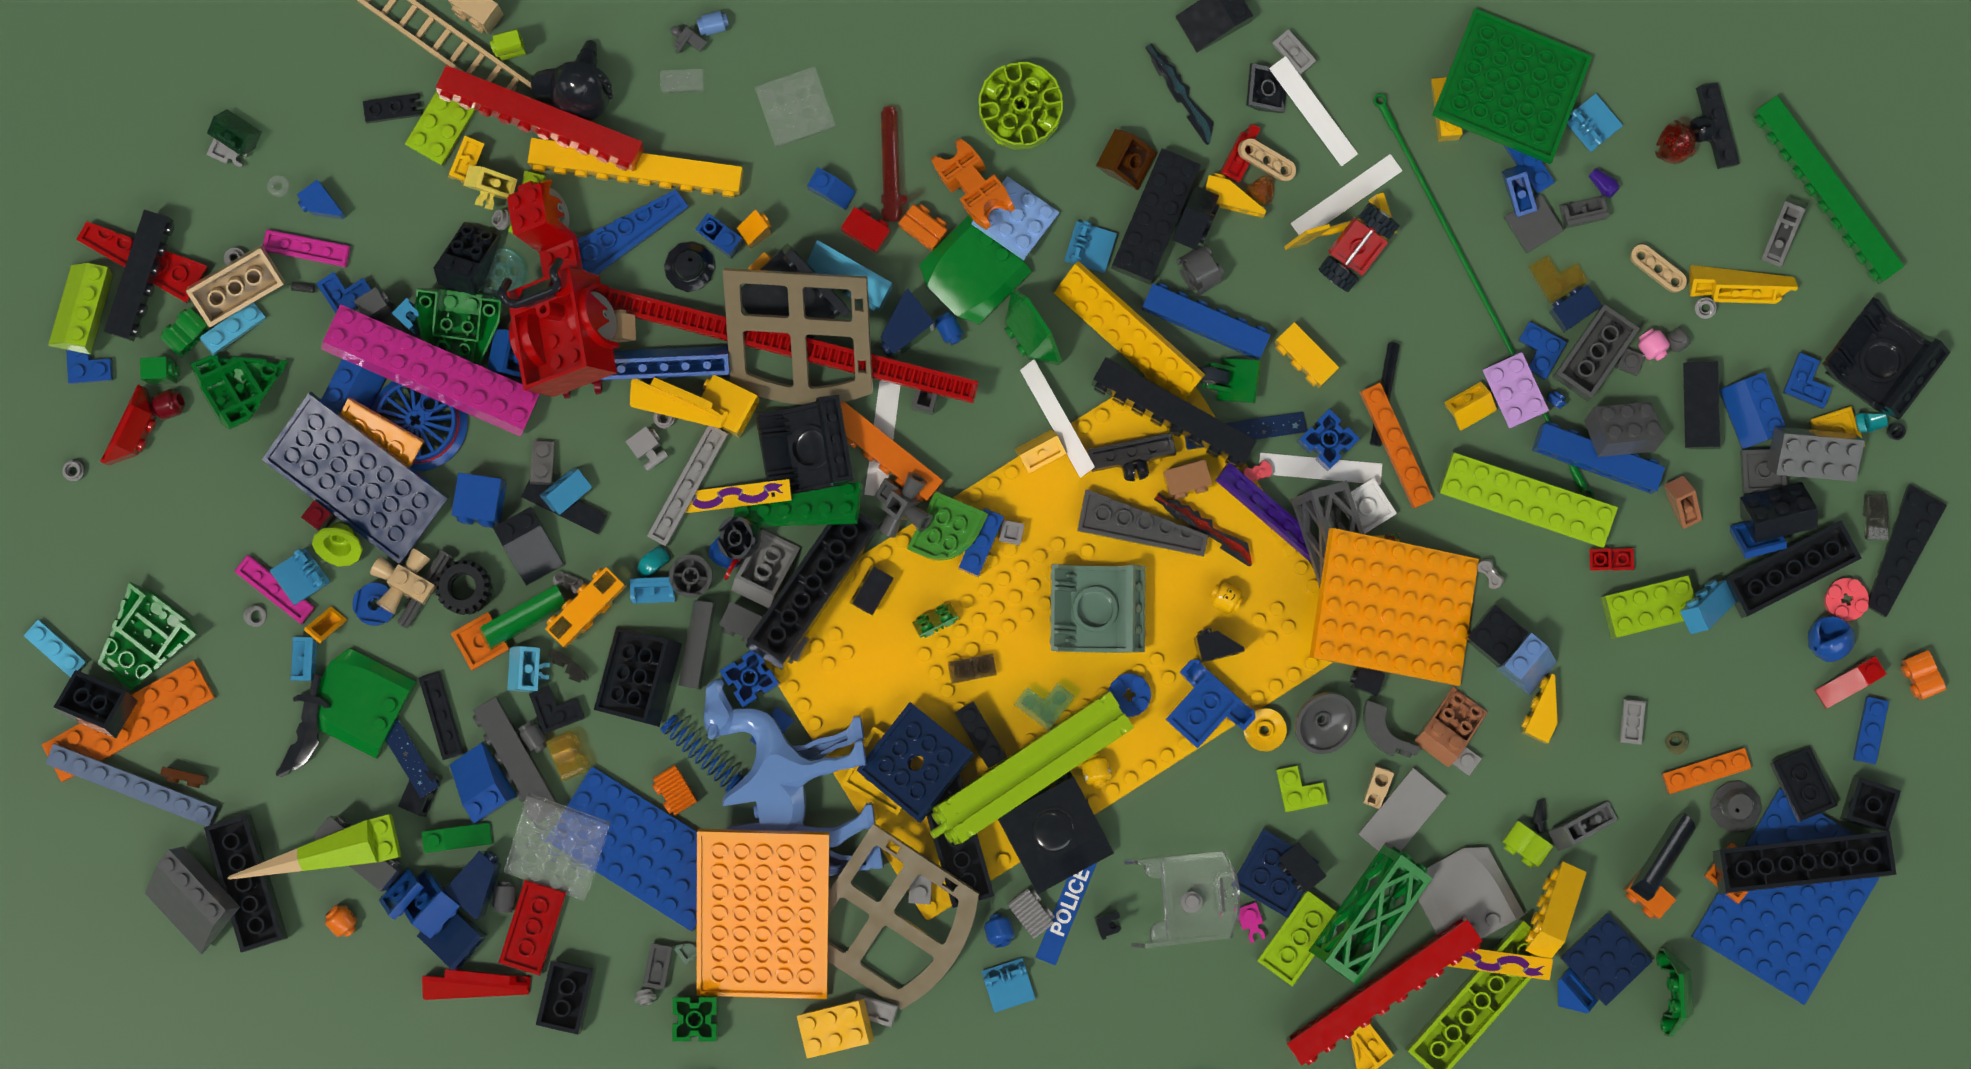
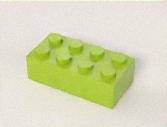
M1688 575L1601 597L1611 639L1683 622L1684 619L1680 611L1686 606L1688 600L1694 598V593Z

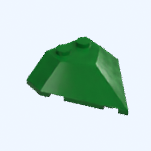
M209 355L190 365L202 394L219 422L230 430L250 421L287 366L288 361L268 362L267 359L244 357L226 359L219 358L216 355Z

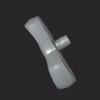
M1483 559L1479 562L1477 571L1484 573L1488 577L1489 588H1500L1504 583V577L1499 575L1493 567L1492 560Z

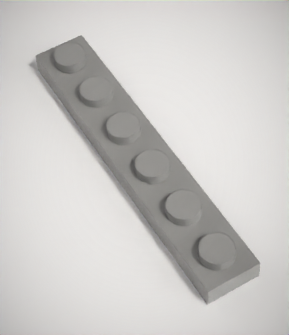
M712 426L706 428L647 537L667 547L727 439L728 433Z

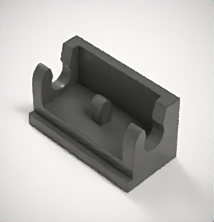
M1604 196L1559 206L1564 229L1606 220L1610 216Z

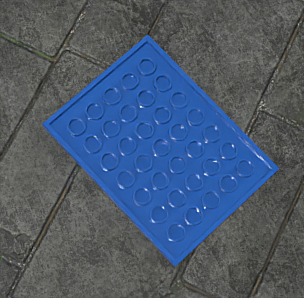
M1778 789L1744 847L1855 834L1821 813L1797 822L1783 790ZM1880 877L1749 891L1739 904H1736L1727 895H1719V892H1717L1691 937L1800 1004L1805 1005Z

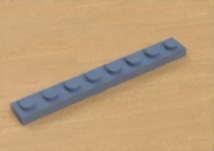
M56 743L53 744L45 763L204 826L211 825L218 808L216 805Z

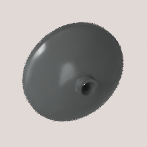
M1325 692L1313 696L1300 708L1295 720V734L1299 743L1308 751L1316 754H1327L1338 750L1348 742L1355 730V709L1346 697L1338 693Z

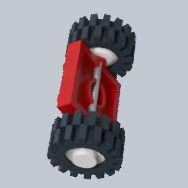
M1370 202L1359 215V218L1368 224L1369 227L1354 217L1328 250L1335 258L1328 255L1318 268L1327 279L1346 292H1349L1359 279L1348 268L1350 267L1363 276L1387 245L1388 241L1385 238L1390 239L1400 226L1388 214Z

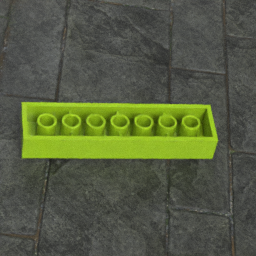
M1453 451L1450 454L1438 492L1602 548L1605 546L1618 509L1614 505Z
M1519 920L1492 950L1538 957L1525 951L1528 943L1525 941L1528 931L1532 930V928L1522 920ZM1475 970L1405 1050L1426 1069H1452L1531 978Z

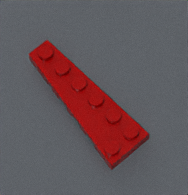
M88 221L76 238L77 241L124 268L134 241L131 237ZM167 251L165 256L161 258V271L157 277L155 276L153 284L188 304L190 297L186 292L187 287L202 279L209 267Z

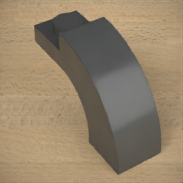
M1368 700L1365 701L1363 724L1371 742L1380 751L1389 756H1394L1396 749L1399 750L1398 754L1408 758L1411 755H1417L1420 749L1419 746L1397 739L1387 729L1385 716L1388 708Z

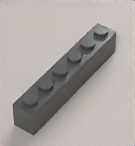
M494 697L473 710L475 713L473 719L478 727H483L486 733L483 736L489 746L493 745L496 753H494V756L500 765L504 764L507 769L504 773L508 781L515 783L518 789L515 793L521 802L525 801L528 806L526 812L530 819L540 823L561 811L562 808L527 747L519 737L518 731L499 698Z

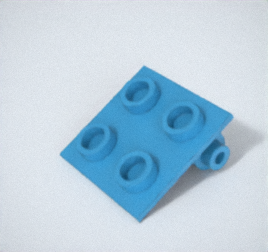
M1594 94L1580 107L1572 111L1567 122L1569 128L1590 152L1623 126L1597 94Z
M1076 221L1064 262L1075 264L1079 261L1087 269L1105 274L1117 233L1092 226L1091 223L1086 221Z
M307 548L296 550L292 557L269 570L293 605H296L330 583Z
M1023 958L981 971L994 1013L1036 1000Z

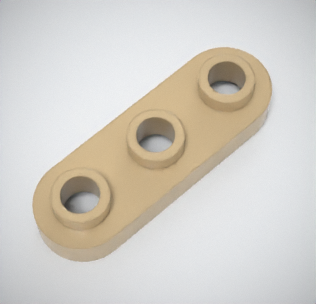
M1245 139L1239 144L1238 153L1242 159L1279 181H1289L1295 176L1296 167L1292 161L1257 140ZM1247 146L1251 149L1249 154L1245 151ZM1265 156L1268 158L1267 164L1263 162ZM1282 167H1284V168L1286 169V172H1285L1284 175L1281 173V168H1282Z
M1640 244L1632 249L1630 253L1631 262L1671 293H1678L1685 288L1687 283L1686 276L1649 246ZM1638 253H1642L1644 255L1643 260L1638 259ZM1655 266H1659V267H1660V269H1661V272H1660V273L1655 272V270H1654V267H1655ZM1672 279L1677 280V286L1671 284Z

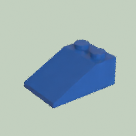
M481 742L449 764L462 805L473 823L487 818L517 797L484 742Z
M426 868L418 877L424 888L419 897L409 903L404 913L414 927L431 939L442 930L443 924L457 913L460 905L444 891L445 887Z

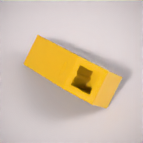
M1548 674V677H1543L1539 688H1541L1539 696L1535 695L1530 704V707L1533 709L1529 716L1526 715L1521 724V727H1523L1521 733L1544 744L1549 743L1557 726L1554 674Z

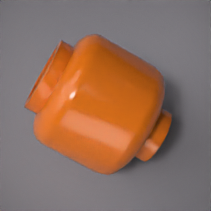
M337 904L325 914V925L336 937L343 935L348 937L356 930L357 917L347 906H339Z

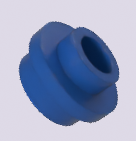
M1554 391L1553 394L1551 392L1547 394L1549 397L1546 401L1559 409L1563 405L1566 406L1567 402L1564 401L1566 398L1564 395L1557 391Z

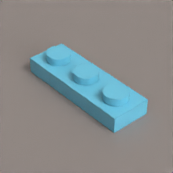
M253 302L203 334L200 340L214 356L263 322L265 316Z
M37 620L24 634L26 639L70 678L75 670L81 671L88 663L41 620Z

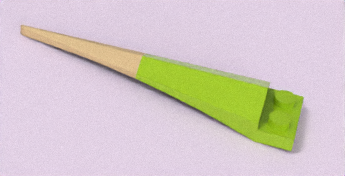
M388 814L365 820L233 874L228 879L377 863L402 857L393 816Z

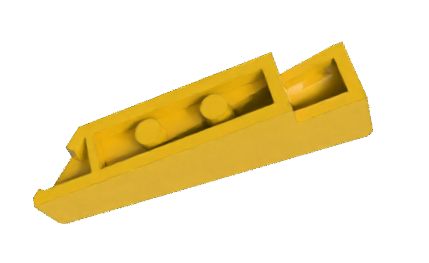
M1690 265L1689 269L1690 296L1712 295L1711 298L1714 302L1776 304L1782 300L1784 294L1790 290L1796 291L1798 289L1796 279L1791 276Z
M655 377L650 385L638 379L631 380L630 406L633 408L716 428H722L729 415L727 411L712 406L713 403Z

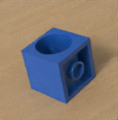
M458 473L451 515L457 518L458 522L467 525H473V521L478 522L482 527L488 528L500 524L507 483L499 478Z

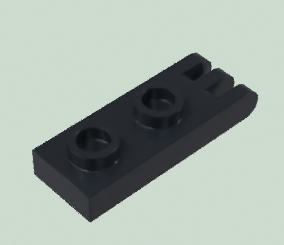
M420 94L363 101L365 122L368 124L422 116V110L414 111L415 108L422 107L421 102L412 101L421 99Z

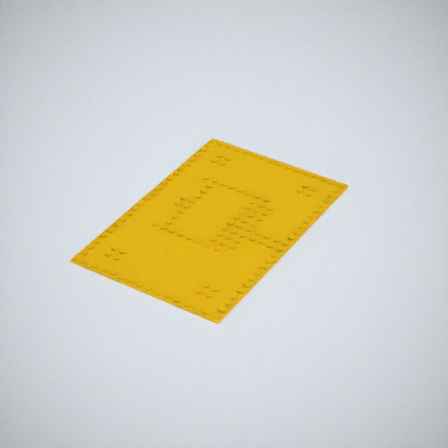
M1143 377L1146 380L1152 382L1148 377ZM1196 387L1185 401L1215 417ZM1113 397L1071 423L1086 452L1088 449L1170 433V428L1163 424L1161 427L1150 422V417L1145 414L1143 416L1135 414L1131 411L1132 407L1124 404V406L1117 404L1112 400ZM1172 434L1176 450L1175 456L1150 460L1147 463L1149 469L1148 477L1139 480L1137 470H1134L1135 481L1125 480L1123 470L1120 467L1095 472L1090 470L1080 478L1067 453L1028 473L1018 456L954 496L953 499L982 511L986 508L1004 516L1006 521L1024 524L1020 546L999 542L1002 529L1001 524L978 578L959 570V565L965 552L949 560L935 561L908 550L907 547L916 531V527L910 524L897 532L895 538L890 537L861 555L806 635L809 641L799 662L787 663L783 670L764 659L766 661L765 666L780 683L778 687L812 741L833 736L847 730L853 716L861 715L864 739L866 741L873 727L886 733L908 703L911 702L975 754L960 772L963 786H966L994 766L989 769L987 768L957 718L956 711L974 702L1008 758L1101 695L1106 694L1111 683L1118 676L1135 674L1142 677L1151 691L1148 707L1137 716L1127 717L1134 727L1132 730L1096 753L1100 754L1101 757H1105L1109 762L1112 777L1107 781V785L1095 788L1094 785L1086 784L1081 770L1084 762L1070 770L1095 815L1197 750L1192 743L1165 720L1194 688L1179 672L1190 660H1199L1194 643V637L1198 636L1197 632L1212 628V632L1219 631L1244 647L1245 651L1241 654L1201 664L1254 711L1263 708L1333 663L1309 658L1320 591L1314 569L1303 555L1215 481L1225 467L1226 459L1220 456L1215 458L1206 453V448L1187 450L1183 435L1177 437ZM1206 460L1212 482L1211 487H1208L1207 492L1196 494L1195 491L1187 493L1188 497L1178 499V501L1182 505H1189L1193 511H1198L1202 518L1211 519L1214 529L1247 542L1250 555L1243 546L1214 531L1208 522L1194 516L1188 508H1180L1157 495L1158 492L1169 498L1163 471ZM1245 463L1242 468L1237 466V469L1242 472L1243 468H1248ZM1256 481V482H1253L1255 485H1257V486L1263 491V489L1261 488V486L1259 485V483H1258L1257 481ZM1085 490H1091L1131 507L1190 528L1183 519L1180 518L1178 520L1165 510L1163 505L1155 501L1154 498L1156 497L1166 505L1174 507L1191 518L1199 529H1207L1220 538L1232 550L1239 552L1248 564L1252 565L1247 566L1220 549L1222 544L1211 537L1207 538L1204 557L1078 532ZM1052 564L1073 566H1146L1145 652L1095 653L1051 651L1050 575ZM870 566H874L894 578L873 615L849 603ZM1224 582L1239 588L1244 598L1237 611H1232L1230 614H1226L1212 605L1214 597L1210 596L1216 585L1221 587ZM951 603L959 617L955 621L956 623L948 627L943 625V630L939 627L937 628V633L933 630L934 634L927 638H920L912 622L922 614H929L935 611V608L939 605ZM1127 689L1126 693L1123 694V698H1127L1129 702L1132 701V697H1135V692L1132 693L1130 689ZM1226 717L1200 747L1235 724ZM855 742L851 745L837 748L823 757L848 755L853 749ZM849 769L833 772L858 814L863 811L866 803L872 802L875 821L878 826L941 867L933 837L930 834L931 830L927 816L921 823L903 809H901L897 816L843 785L841 782ZM998 819L977 833L990 881L1020 863ZM890 840L886 845L895 852H898L900 849L899 846ZM881 848L898 875L903 868V863ZM932 882L930 904H916L923 917L926 920H930L951 907L952 904L949 893Z

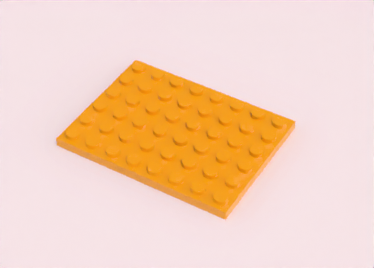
M1329 528L1309 658L1460 686L1467 643L1465 638L1468 636L1479 559Z
M734 829L697 830V996L827 999L829 832Z

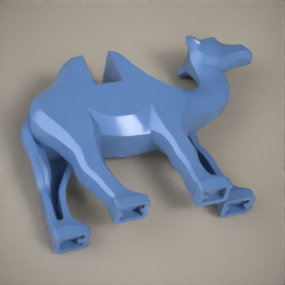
M715 679L707 685L703 721L709 739L737 732H747L756 741V757L751 771L725 794L722 802L723 806L756 801L757 804L753 806L755 818H759V821L731 825L726 827V829L829 832L830 848L841 845L848 838L863 829H870L873 823L876 824L873 803L868 802L858 816L836 827L804 825L807 807L804 785L807 782L838 770L867 765L861 715L853 716L848 729L839 734L820 738L806 745H791L775 719L768 713L750 708L733 709L723 690L724 682L722 679ZM855 742L853 749L848 755L823 757L837 748L848 746ZM879 846L873 847L858 871L871 868L881 869L884 867L882 850ZM829 849V876L839 875L852 855H842Z

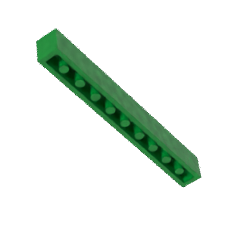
M1775 96L1752 114L1754 123L1767 134L1766 139L1771 145H1775L1779 150L1780 158L1790 165L1794 177L1800 179L1805 185L1804 190L1811 197L1813 196L1817 201L1818 209L1828 216L1832 228L1836 231L1838 230L1843 236L1842 241L1848 248L1851 247L1854 251L1856 260L1866 267L1870 279L1879 285L1905 267L1779 97Z

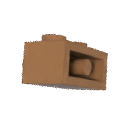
M1206 460L1163 471L1169 498L1175 497V500L1188 497L1187 493L1195 491L1196 494L1207 492L1208 487L1212 485Z

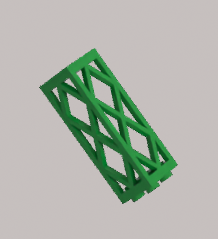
M1383 845L1311 946L1309 952L1357 985L1433 879L1426 874L1428 869L1413 861V858L1404 851H1400L1394 846L1390 849ZM1399 869L1403 873L1397 876ZM1379 876L1377 884L1369 889V881ZM1389 887L1388 895L1384 896L1385 889ZM1405 893L1404 904L1394 908L1396 900ZM1376 908L1375 917L1365 922L1366 912ZM1346 922L1344 930L1336 936L1337 926ZM1356 934V940L1351 942L1352 935ZM1372 940L1371 950L1361 954L1364 945ZM1343 954L1342 963L1335 957Z

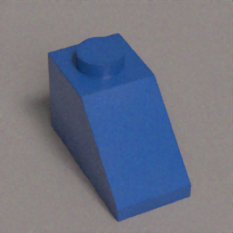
M1519 165L1501 171L1506 191L1516 216L1520 217L1538 211L1527 171L1524 167Z
M817 167L807 185L809 191L844 210L847 209L856 191L837 177Z
M318 180L297 194L300 199L297 203L305 213L309 211L314 216L344 219L346 217Z

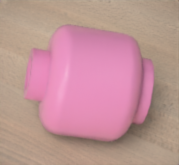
M1652 328L1639 337L1638 348L1647 360L1656 359L1659 361L1668 355L1666 350L1669 349L1670 343L1661 330L1654 331Z

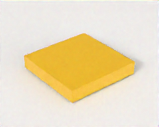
M1851 406L1809 420L1812 430L1854 433L1862 438L1861 432L1856 427V418Z

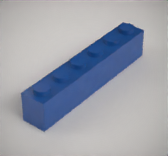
M1152 284L1142 307L1143 311L1255 360H1260L1270 337L1267 329L1257 325L1255 328L1247 325L1248 321L1240 317L1233 319L1227 316L1228 313L1224 310L1217 308L1215 311L1208 308L1209 305L1201 300L1194 302L1188 299L1189 296L1185 293L1177 291L1176 294L1171 292L1169 287L1164 284Z
M728 346L613 351L617 373L600 380L729 375Z
M1547 422V424L1545 423L1539 427L1532 451L1650 494L1658 491L1665 469L1664 466L1659 465L1658 461L1639 458L1640 455L1637 453L1598 457L1591 437L1584 438L1579 436L1580 433L1577 431L1559 429V425Z

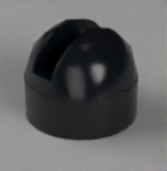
M1892 423L1886 428V434L1890 439L1900 440L1905 436V427L1900 423Z

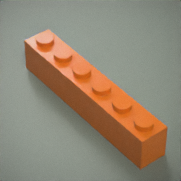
M841 402L847 444L853 449L856 446L863 451L861 455L870 462L875 460L880 464L878 468L887 476L889 473L895 476V482L902 488L904 487L908 472L921 476L927 484L915 498L920 502L923 500L928 502L935 491L943 484V480L847 403Z

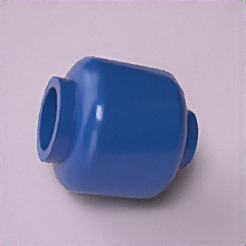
M1002 914L990 916V920L984 925L987 942L994 945L995 948L1010 945L1011 940L1015 936L1011 920L1008 917H1002Z

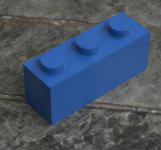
M986 508L983 510L988 514L986 521L976 540L965 551L959 565V570L978 578L1004 520V516Z

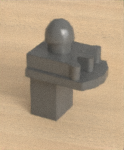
M673 26L670 29L671 34L678 38L673 45L677 48L675 51L677 54L685 43H688L699 52L707 43L687 27L683 31L678 26Z

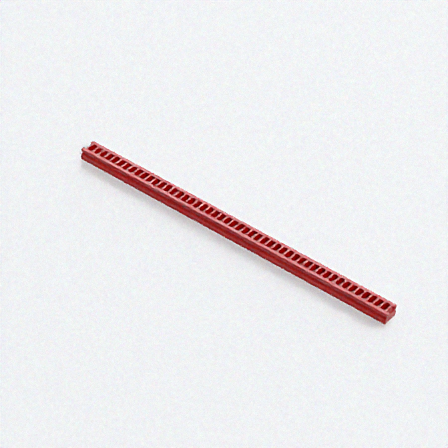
M613 288L600 293L609 301L613 310H626V314H633L637 319L728 341L726 317ZM744 331L745 346L792 358L791 337L788 333ZM807 338L808 362L855 374L853 349ZM871 354L873 379L974 404L979 386L978 381ZM866 360L859 361L860 370L866 371Z

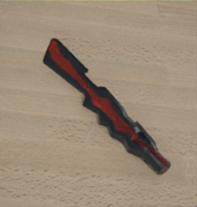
M1158 492L1154 500L1163 505L1165 510L1178 520L1180 518L1183 519L1193 530L1204 533L1221 543L1220 549L1245 565H1252L1247 542L1214 529L1211 519L1202 518L1199 512L1193 511L1189 505H1182L1178 500L1166 498Z

